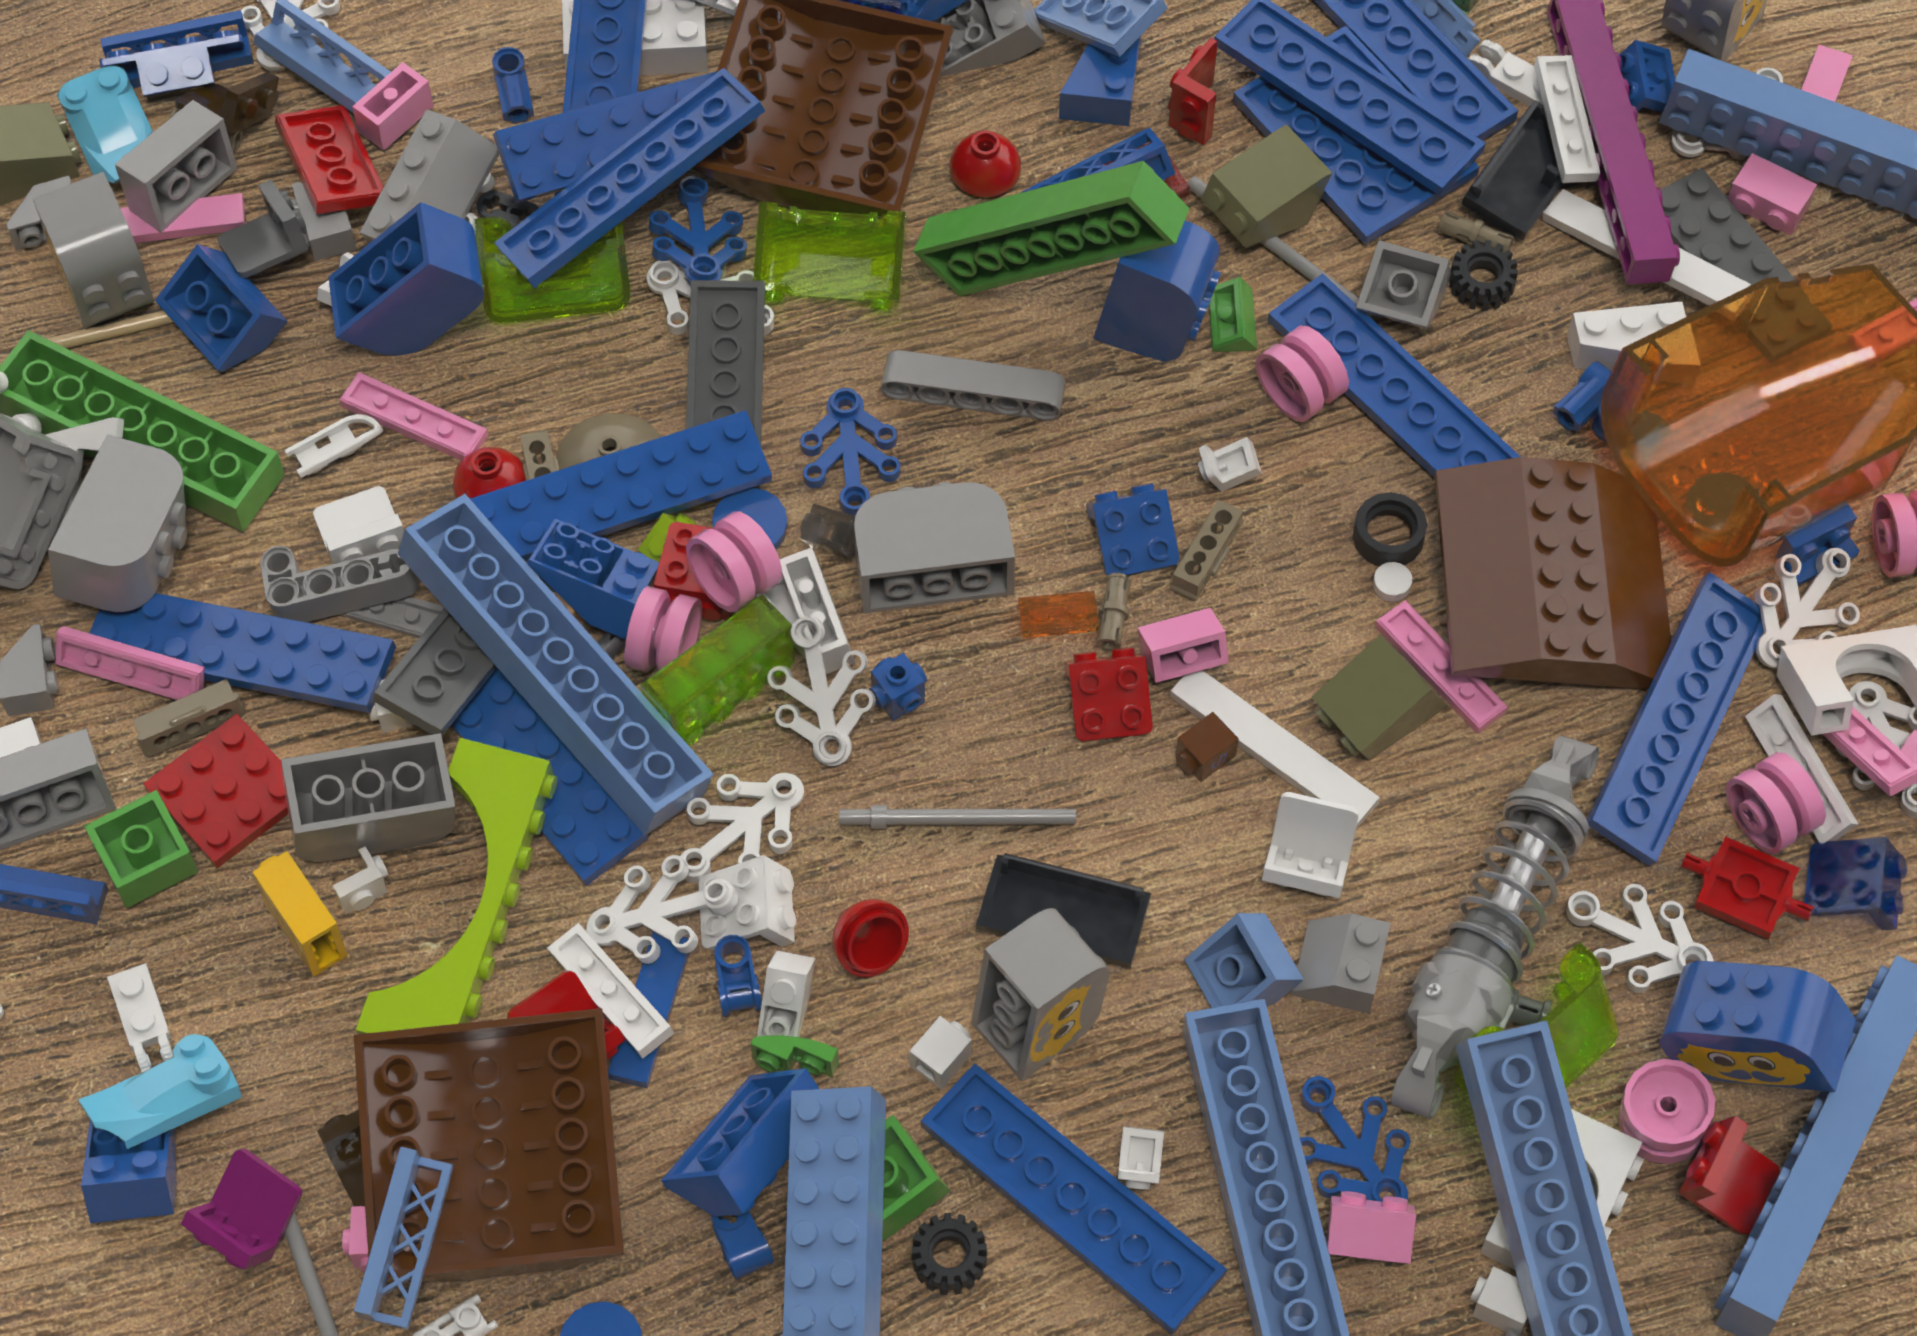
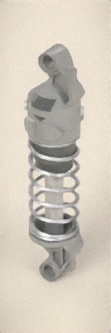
M1559 735L1554 741L1549 761L1532 771L1523 788H1517L1509 793L1502 810L1506 821H1501L1494 825L1496 836L1505 846L1493 845L1484 848L1482 852L1484 860L1494 871H1478L1472 873L1470 878L1475 889L1484 897L1467 896L1459 899L1458 905L1465 915L1463 921L1447 925V932L1450 936L1447 946L1437 949L1431 961L1421 966L1411 990L1414 996L1405 1014L1404 1021L1417 1043V1048L1396 1080L1391 1098L1392 1106L1433 1119L1440 1107L1444 1093V1085L1439 1083V1074L1460 1063L1456 1045L1466 1039L1504 1031L1513 1011L1510 1004L1515 989L1512 984L1521 979L1524 971L1520 960L1533 953L1535 943L1532 934L1539 932L1545 927L1547 918L1544 909L1556 903L1558 897L1556 884L1566 879L1570 870L1567 859L1578 854L1587 835L1589 825L1586 817L1573 800L1572 786L1583 779L1589 780L1598 761L1599 747ZM1503 827H1510L1520 835L1517 844L1511 842L1502 834L1501 830ZM1549 849L1554 850L1557 855H1548L1547 853ZM1491 852H1499L1511 856L1505 869L1490 858ZM1561 861L1562 869L1560 874L1552 879L1546 869L1542 867L1543 862ZM1538 873H1540L1545 880L1536 879ZM1486 877L1498 880L1499 882L1494 893L1481 886L1478 878ZM1549 885L1551 890L1549 899L1541 904L1530 890L1532 886ZM1528 898V899L1532 902L1533 905L1524 904V903H1525L1526 899ZM1471 902L1485 906H1478L1468 910L1466 904ZM1521 910H1537L1539 914L1537 925L1529 929L1522 919L1518 917ZM1525 938H1527L1528 943L1526 949L1523 952H1521V948L1525 942Z

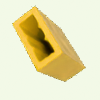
M288 851L279 856H271L264 860L258 869L252 872L264 904L313 977L346 958L348 954L336 921Z

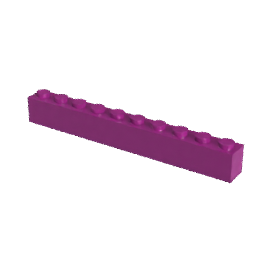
M1550 0L1547 15L1559 56L1572 55L1600 169L1597 184L1626 283L1668 282L1671 279L1674 267L1679 265L1680 250L1678 245L1673 244L1671 221L1669 216L1664 214L1662 191L1660 188H1656L1654 165L1651 160L1647 159L1645 136L1643 133H1639L1637 110L1635 106H1631L1629 84L1627 79H1623L1620 71L1621 58L1620 54L1615 52L1613 48L1612 28L1607 26L1605 22L1603 0Z

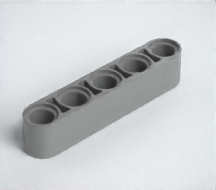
M896 350L887 355L880 389L886 396L898 400L1040 420H1053L1060 415L1066 381L1062 375L1052 371Z

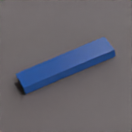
M652 932L651 937L660 946V955L653 963H642L635 987L668 1023L690 952H679L672 942ZM683 936L679 944L686 943L689 938ZM648 945L646 954L650 952L652 945ZM625 1040L617 1046L619 1050L612 1057L608 1077L610 1080L648 1088L661 1045L642 1059Z

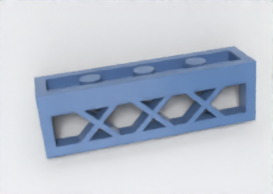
M288 0L276 1L272 22L255 35L254 45L353 113L352 106L376 86L371 82L367 72H370L381 81L391 73V71ZM285 14L293 20L297 30L284 22ZM312 33L321 39L325 49H322L315 43L311 35ZM339 53H342L349 58V61L353 68H350L343 63V60Z
M400 1147L354 1308V1312L359 1319L405 1330L409 1329L454 1168L453 1164L420 1157L417 1150ZM419 1167L441 1172L438 1187L421 1197L414 1185ZM413 1191L417 1200L409 1204ZM434 1198L430 1212L429 1208L426 1205V1202ZM422 1206L429 1218L426 1229L410 1237L403 1226L405 1215ZM402 1232L406 1240L397 1245L400 1233ZM423 1239L420 1251L418 1252L414 1243ZM410 1246L417 1258L415 1269L398 1278L391 1266L394 1255ZM390 1272L394 1279V1282L386 1286ZM411 1280V1284L407 1294L405 1288L403 1287V1284ZM396 1288L400 1289L406 1300L401 1318L378 1312L382 1297Z

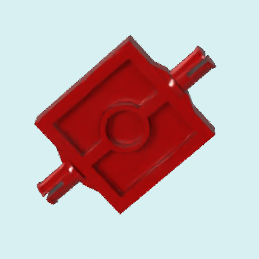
M1726 836L1718 853L1709 862L1687 852L1680 867L1703 876L1702 889L1694 908L1768 940L1776 922L1785 912L1808 922L1814 906L1792 898L1793 882L1800 869L1799 867Z

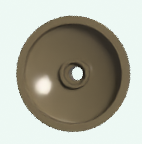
M624 413L600 414L590 417L573 427L563 438L556 458L561 470L660 438L661 435L652 425L633 415ZM609 447H615V448H616V449L613 450V451H605V450H604V449L609 448Z

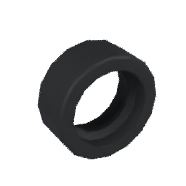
M1388 492L1374 495L1365 500L1357 511L1353 531L1356 549L1365 560L1376 566H1381L1388 562H1397L1402 565L1415 560L1423 548L1427 529L1425 513L1416 501L1403 494ZM1378 516H1396L1409 524L1412 528V537L1409 541L1400 545L1382 544L1373 539L1368 533V523Z

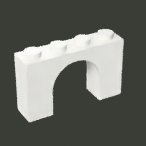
M1917 625L1781 646L1777 677L1811 736L1849 729L1854 700L1841 678L1851 674L1872 673L1894 680L1905 689L1917 708Z
M1572 1110L1604 1232L1608 1240L1612 1231L1611 1228L1605 1226L1609 1215L1612 1213L1619 1216L1628 1196V1193L1621 1191L1627 1178L1635 1181L1644 1161L1643 1158L1637 1156L1642 1141ZM1499 1210L1485 1238L1480 1254L1515 1270Z

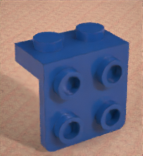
M1153 483L1131 487L1132 494L1121 497L1117 496V491L1094 495L1096 502L1086 504L1088 518L1095 520L1104 570L1107 576L1111 573L1129 575L1176 565L1179 562L1180 556L1166 489L1154 490Z

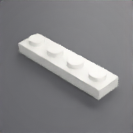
M1572 55L1537 56L1534 68L1562 183L1595 182L1600 175V169Z
M1772 695L1745 716L1768 756L1775 752L1788 754L1808 772L1817 786L1824 802L1826 817L1824 824L1815 829L1813 833L1822 846L1831 845L1859 825L1782 695Z
M579 923L547 947L550 954L565 971L571 970L577 974L599 1009L602 1008L604 1016L612 1024L618 1026L626 1041L642 1059L674 1034L666 1020Z

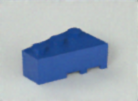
M1141 36L1120 57L1088 44L1060 92L1059 119L1130 126Z

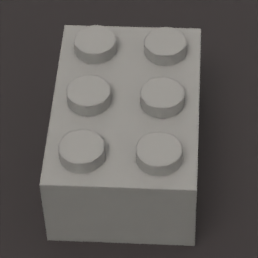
M194 100L176 112L173 117L156 131L152 132L144 141L115 164L129 210L160 233L197 199L205 197L238 169L224 119Z

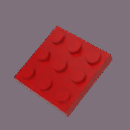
M237 713L143 783L148 793L155 790L158 791L173 821L216 869L288 815L282 781L281 760Z

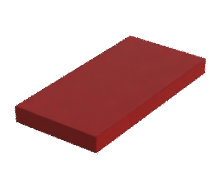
M340 105L275 115L276 128L316 214L375 205L384 186L344 106Z

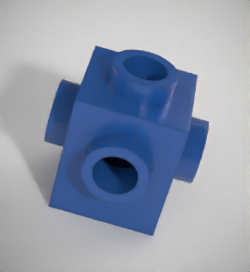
M903 652L895 658H885L875 666L874 670L871 671V688L869 690L875 695V704L880 709L883 708L890 719L894 721L925 703V683L927 678L921 666L917 662L911 663Z

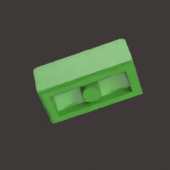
M1241 277L1216 285L1209 303L1212 349L1215 352L1256 350L1257 337L1252 288Z

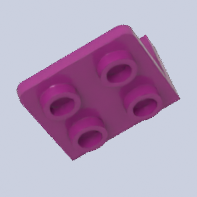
M239 1149L233 1153L211 1202L187 1210L181 1225L191 1231L197 1241L210 1245L223 1254L229 1264L245 1270L272 1259L302 1197V1190L297 1184L249 1150Z

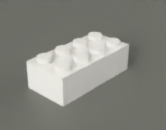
M562 0L563 55L566 73L574 0ZM647 0L640 76L708 72L705 4L695 0Z

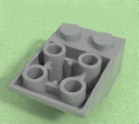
M967 0L933 21L953 26L952 37L940 77L1015 61L1046 44L1031 0Z

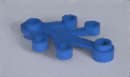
M697 176L685 177L679 184L678 198L682 205L687 208L690 231L672 220L667 212L660 210L650 214L648 226L652 233L657 235L669 234L693 250L692 257L677 248L672 239L664 236L654 239L652 246V255L655 259L659 261L672 260L684 268L685 277L690 283L691 280H721V268L729 261L743 260L747 250V243L744 239L730 237L726 240L724 248L713 256L709 255L708 249L727 234L737 235L742 231L743 216L736 211H727L722 215V219L705 231L702 204L707 200L708 184L704 179Z
M840 388L833 392L827 401L828 414L811 431L802 434L800 438L801 451L807 456L820 454L823 449V439L839 424L841 435L815 462L805 466L803 478L804 483L810 488L823 486L826 482V472L843 456L846 486L840 492V507L846 515L855 517L862 504L870 498L868 489L861 485L858 455L878 468V475L883 481L893 482L899 478L901 473L899 460L893 456L885 455L858 436L855 432V423L873 434L876 446L882 450H890L895 447L897 431L892 425L883 424L864 411L863 399L855 390ZM842 406H849V407H851V409H848V410H842V409H840V408H841ZM888 434L891 435L892 438L888 440H883L880 438V436ZM816 441L817 444L815 446H807L806 442ZM886 466H893L895 470L892 472H886L883 470V468ZM816 472L820 474V477L810 478L808 475ZM853 501L861 503L858 506H851L849 504Z
M1322 1076L1308 1079L1303 1086L1301 1095L1303 1105L1312 1112H1319L1343 1148L1317 1143L1311 1137L1300 1138L1301 1145L1310 1146L1314 1151L1312 1155L1305 1156L1306 1164H1312L1317 1160L1357 1169L1367 1181L1342 1178L1334 1170H1325L1320 1173L1317 1180L1319 1194L1323 1197L1331 1198V1196H1337L1345 1191L1358 1192L1366 1195V1200L1382 1202L1383 1200L1379 1194L1387 1191L1392 1193L1394 1197L1408 1200L1407 1187L1399 1179L1403 1157L1408 1152L1411 1143L1408 1133L1401 1129H1394L1388 1133L1385 1140V1150L1388 1153L1384 1173L1381 1172L1373 1160L1380 1123L1385 1119L1387 1113L1386 1102L1376 1096L1369 1097L1364 1101L1361 1112L1364 1123L1359 1140L1333 1103L1335 1097L1333 1083ZM1313 1093H1320L1324 1096L1325 1100L1321 1103H1316L1312 1101L1310 1096ZM1372 1105L1378 1106L1382 1113L1371 1115L1367 1108ZM1394 1138H1399L1405 1143V1146L1395 1148L1391 1145L1390 1141ZM1333 1179L1337 1186L1333 1189H1327L1323 1186L1322 1181Z

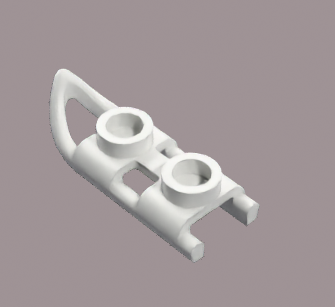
M362 414L351 415L284 451L287 457L295 454L302 466L297 469V473L302 478L306 475L318 473L322 468L328 466V463L338 458L353 454L363 444L383 432V428L372 417ZM359 422L367 424L374 429L355 438L348 425ZM328 436L331 443L318 449L315 442Z
M476 1294L437 1320L421 1328L412 1336H454L459 1332H462L464 1336H485L498 1328L495 1320L487 1324L476 1305L481 1303L480 1297ZM454 1320V1322H452L451 1324H449V1325L446 1326L445 1328L440 1329V1328H442L443 1326L447 1325L448 1323H450L451 1321Z

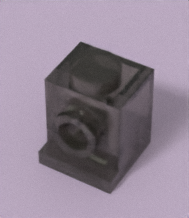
M813 503L810 513H807L802 520L800 539L809 547L852 561L855 554V517ZM831 530H833L832 535H831L830 540H829V539H828V533H829Z

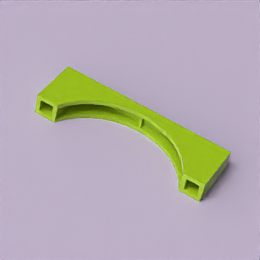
M459 738L448 771L452 787L474 809L483 825L486 836L488 864L481 901L464 934L449 952L432 967L399 985L368 993L356 1027L357 1034L469 1023L471 1017L476 1018L482 1004V995L479 993L483 981H489L495 966V958L492 955L496 943L502 944L506 936L508 922L505 920L509 906L515 907L518 901L520 884L517 883L521 871H527L533 855V849L530 848L533 836L534 834L539 835L542 831L545 821V812L542 811L547 798L552 799L557 787L558 778L554 776L549 760Z

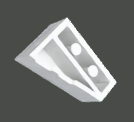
M1683 302L1576 312L1572 315L1567 340L1574 368L1586 370L1593 362L1599 361L1619 376H1621V372L1644 375V380L1656 381V378L1679 381V386L1691 387L1698 362Z
M812 547L780 559L782 579L779 584L764 594H755L753 599L805 660L804 647L797 645L792 639V625L797 619L805 616H813L819 619L825 629L824 638L820 642L825 672L828 674L841 669L844 655L852 650ZM811 624L806 625L803 631L804 636L808 639L814 638L816 635L815 627ZM853 655L849 658V665L856 663Z

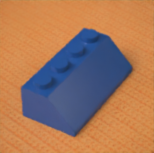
M807 1068L750 1075L661 1180L663 1185L714 1217L726 1215L741 1216L751 1210L755 1204L754 1200L765 1187L774 1182L779 1169L789 1160L791 1091L819 1089Z

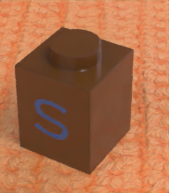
M1211 712L1177 738L1176 761L1187 774L1193 773L1202 782L1236 757L1239 738L1214 712Z

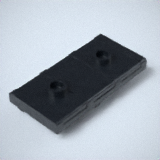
M1537 101L1531 103L1473 182L1462 201L1465 207L1519 240L1525 239L1530 229L1563 185L1543 104Z
M1004 853L1003 856L997 854L977 919L976 930L1006 935L1033 915L1045 909L1054 908L1103 961L1131 969L1149 907L1151 893L1143 891L1144 888L1091 874Z

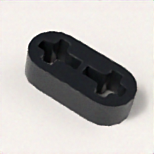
M488 191L482 194L476 203L481 223L504 233L509 232L520 223V220L523 221L539 209L537 205L528 201L516 203L514 196L499 191ZM495 206H499V207H500V210H499V209H494V207H495ZM487 209H494L492 213H488Z

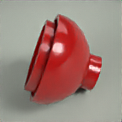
M987 130L978 131L964 137L954 147L949 164L950 175L954 183L970 195L978 197L997 196L1010 190L1018 181L1021 173L1020 155L1016 146L1003 135Z
M484 447L469 453L459 462L454 472L453 490L456 499L464 494L471 499L526 481L523 463L515 454L499 447ZM486 467L494 468L490 471H482Z
M867 899L851 905L840 914L833 931L832 948L838 962L849 973L859 977H872L885 972L899 960L906 948L909 937L907 919L895 905L881 899Z

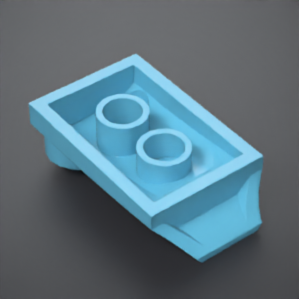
M109 65L65 83L57 97L92 174L104 172L108 183H116L120 180L115 164L144 141L153 131L124 68Z
M191 1034L182 1038L173 1049L174 1057L116 1085L78 1099V1102L95 1128L115 1134L122 1140L125 1147L129 1149L238 1100L242 1096L228 1062L214 1042L207 1036Z

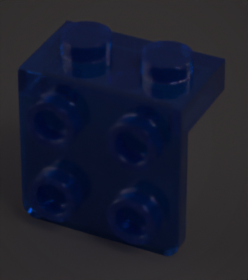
M1888 837L1827 841L1825 843L1817 842L1813 844L1810 849L1805 903L1814 906L1810 916L1868 913L1881 930H1897L1898 914H1902L1904 908L1901 881L1907 875L1905 857L1898 852Z

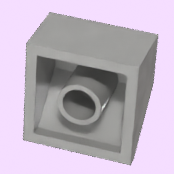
M1378 241L1356 310L1428 329L1441 306L1451 276L1449 259Z
M1352 913L1309 920L1297 967L1304 980L1292 989L1291 995L1370 1014L1391 923Z

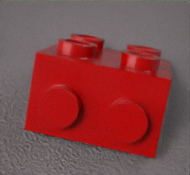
M1210 38L1204 46H1197L1187 66L1184 69L1179 68L1174 73L1169 85L1172 88V92L1167 106L1170 110L1168 126L1179 131L1185 138L1193 139L1203 146L1212 137L1217 94L1209 89L1214 81L1218 41Z
M681 522L671 523L654 580V588L666 590L669 593L671 603L680 594L700 599L702 601V618L706 620L716 621L722 619L731 621L733 612L722 609L707 596L697 582L687 559L686 545L688 541L703 530L713 528Z
M1134 647L1111 650L1112 656L1097 658L1096 652L1073 654L1074 661L1064 662L1066 677L1070 679L1075 735L1079 740L1088 741L1142 735L1152 731L1153 722L1146 656L1141 653L1135 654Z
M566 970L511 1008L507 1013V1018L599 1008L592 1000L577 974L571 970ZM603 1016L607 1059H609L619 1050L617 1046L626 1039L618 1026L606 1021Z
M1733 1116L1719 1122L1716 1121L1709 1126L1704 1134L1699 1152L1687 1170L1686 1179L1678 1194L1738 1234L1746 1235L1751 1232L1780 1170L1776 1163L1742 1141L1749 1124L1737 1116Z

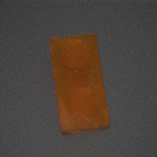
M1094 591L1018 598L1022 638L1096 632L1099 629Z

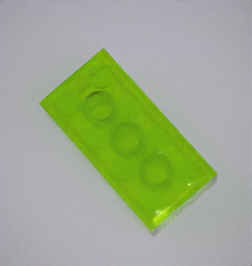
M761 594L642 683V694L687 745H691L714 722L719 723L728 718L734 707L745 699L750 700L757 696L768 682L767 675L773 667L785 666L791 669L795 662L794 643L791 636L792 624ZM778 670L774 674V677H781L785 675V673L781 670Z

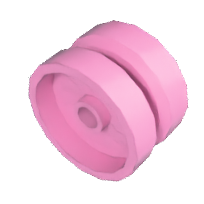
M1298 326L1281 339V344L1275 343L1256 357L1255 368L1264 391L1272 402L1294 421H1307L1323 409L1324 403L1330 404L1348 390L1349 378L1339 354L1329 341L1309 326Z
M1917 490L1910 492L1908 498L1900 492L1882 494L1876 497L1873 504L1872 536L1879 565L1884 574L1889 578L1908 576L1913 574L1915 568H1917Z
M740 511L732 512L717 521L713 529L703 530L692 537L686 545L687 559L697 582L713 602L728 612L738 611L749 604L755 597V594H764L778 585L782 579L781 562L770 538L760 525L750 516Z
M650 586L645 587L637 599L629 623L625 642V666L628 669L647 673L656 665L658 674L661 677L681 681L690 667L698 642L702 620V601L698 598L680 594L671 603L669 593L666 590Z
M1775 752L1757 763L1754 770L1747 769L1727 782V801L1736 822L1752 843L1766 853L1774 855L1796 842L1797 836L1803 837L1824 824L1826 817L1825 807L1817 786L1808 772L1786 753Z
M1661 1059L1648 1062L1635 1071L1624 1090L1619 1110L1618 1125L1622 1133L1642 1141L1637 1155L1650 1162L1672 1164L1687 1160L1699 1151L1703 1143L1704 1134L1714 1117L1715 1096L1710 1082L1698 1069L1678 1060Z

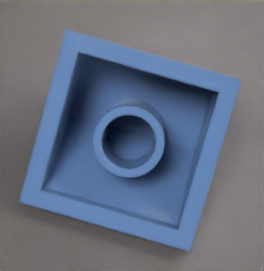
M1237 913L1184 959L1211 1008L1265 999L1266 1006L1268 1007L1277 1003L1304 980L1266 913Z

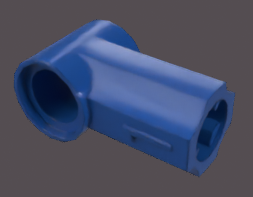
M504 47L495 52L492 60L494 80L498 90L503 120L510 121L513 124L526 122L529 117L534 116L526 76L524 56L516 48Z
M1595 361L1583 372L1577 386L1554 406L1553 414L1562 427L1568 431L1574 430L1577 432L1598 412L1599 405L1605 397L1610 395L1622 396L1626 390L1627 383L1602 363Z

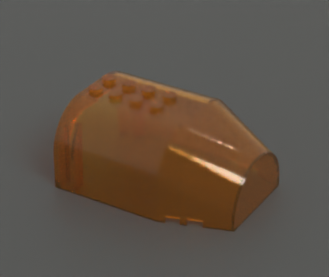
M1874 264L1831 269L1827 276L1811 278L1809 272L1797 275L1794 281L1780 282L1778 277L1765 278L1622 348L1604 387L1601 399L1602 426L1610 452L1619 469L1633 488L1691 553L1703 561L1716 566L1726 567L1738 564L1879 490L1888 483L1917 445V311Z

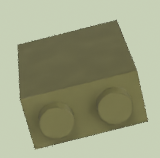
M49 102L0 106V206L26 197L34 185L69 176L70 180L80 177L75 164L81 161L77 147L73 140L66 142L64 136L70 133L62 114L54 115Z
M1285 125L1213 172L1201 200L1246 248L1308 225L1332 172L1288 125Z
M1382 634L1312 696L1314 701L1320 706L1315 711L1320 719L1330 729L1336 724L1344 733L1339 739L1354 756L1361 753L1369 760L1448 706L1400 651Z

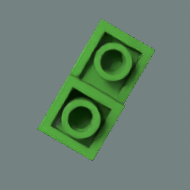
M766 1035L754 1037L751 1042L752 1059L755 1060V1063L760 1068L770 1073L792 1070L795 1062H798L802 1069L807 1068L808 1072L812 1075L819 1076L822 1073L832 1078L839 1066L837 1048L811 1039L784 1035Z

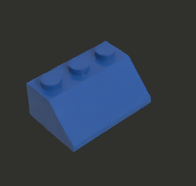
M199 244L195 246L155 299V302L215 368L222 372L267 349L287 323L283 315L248 278H242L237 273L223 251Z

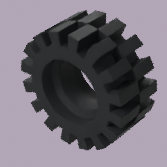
M1479 240L1473 241L1471 248L1466 244L1462 246L1461 252L1457 251L1451 267L1449 287H1452L1451 293L1454 297L1460 295L1459 303L1464 305L1467 301L1470 302L1469 309L1475 310L1478 304L1482 305V311H1488L1489 304H1492L1495 310L1500 308L1501 301L1506 304L1509 301L1510 295H1513L1518 275L1516 259L1511 260L1513 254L1509 249L1502 253L1503 245L1499 243L1496 248L1491 247L1492 241L1485 240L1484 246H1480ZM1474 269H1487L1497 276V280L1489 283L1479 282L1470 276V271Z
M944 1213V1219L939 1220L937 1215L930 1218L929 1225L924 1222L919 1227V1234L915 1233L913 1238L912 1265L914 1272L917 1271V1278L921 1284L924 1281L927 1283V1289L934 1292L935 1288H939L941 1295H948V1290H954L955 1295L962 1294L963 1287L966 1286L970 1290L975 1286V1280L980 1281L982 1278L983 1269L986 1268L987 1243H985V1236L982 1230L978 1232L977 1224L973 1220L968 1224L965 1222L964 1215L958 1214L957 1219H952L951 1213ZM952 1240L963 1246L966 1256L960 1265L953 1268H945L935 1261L933 1257L934 1249L943 1241Z

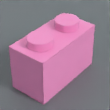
M402 62L352 107L358 132L384 151L423 116L426 109L430 110L434 106L429 81Z
M1752 153L1734 180L1728 200L1738 212L1748 214L1775 230L1792 235L1811 205L1817 184Z
M1211 608L1138 627L1141 654L1146 656L1147 669L1155 683L1229 663L1225 630Z
M1350 1191L1341 1192V1197L1331 1196L1326 1237L1329 1254L1411 1264L1416 1222L1415 1206L1408 1205V1200L1393 1196L1383 1197L1382 1202L1366 1200V1195Z

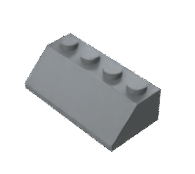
M426 109L359 233L368 244L371 243L420 202L465 219L499 156L496 144L460 121Z
M86 728L0 758V850L116 810L98 756Z

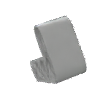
M274 546L263 554L260 564L265 596L274 615L306 623L406 598L418 590L420 579L398 555L399 549H391L302 572L293 552L288 547Z

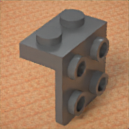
M272 180L258 185L268 213L222 233L217 238L221 249L242 278L257 275L267 268L283 261L291 260L308 250L301 231L306 229V224L298 208L294 209L286 190L284 189L279 192Z

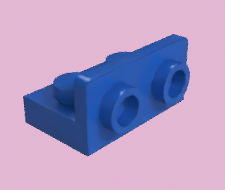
M1634 40L1620 53V71L1623 79H1627L1629 84L1631 106H1635L1637 112L1642 107L1663 113L1675 82L1670 49Z
M1848 505L1785 536L1775 558L1779 559L1787 554H1793L1799 558L1801 571L1796 575L1798 586L1817 576L1816 559L1822 552L1830 548H1840L1849 555L1850 560L1858 556L1859 549L1850 538V530L1857 519L1856 514ZM1833 557L1834 565L1836 567L1840 566L1837 558ZM1784 561L1785 570L1791 573V564Z

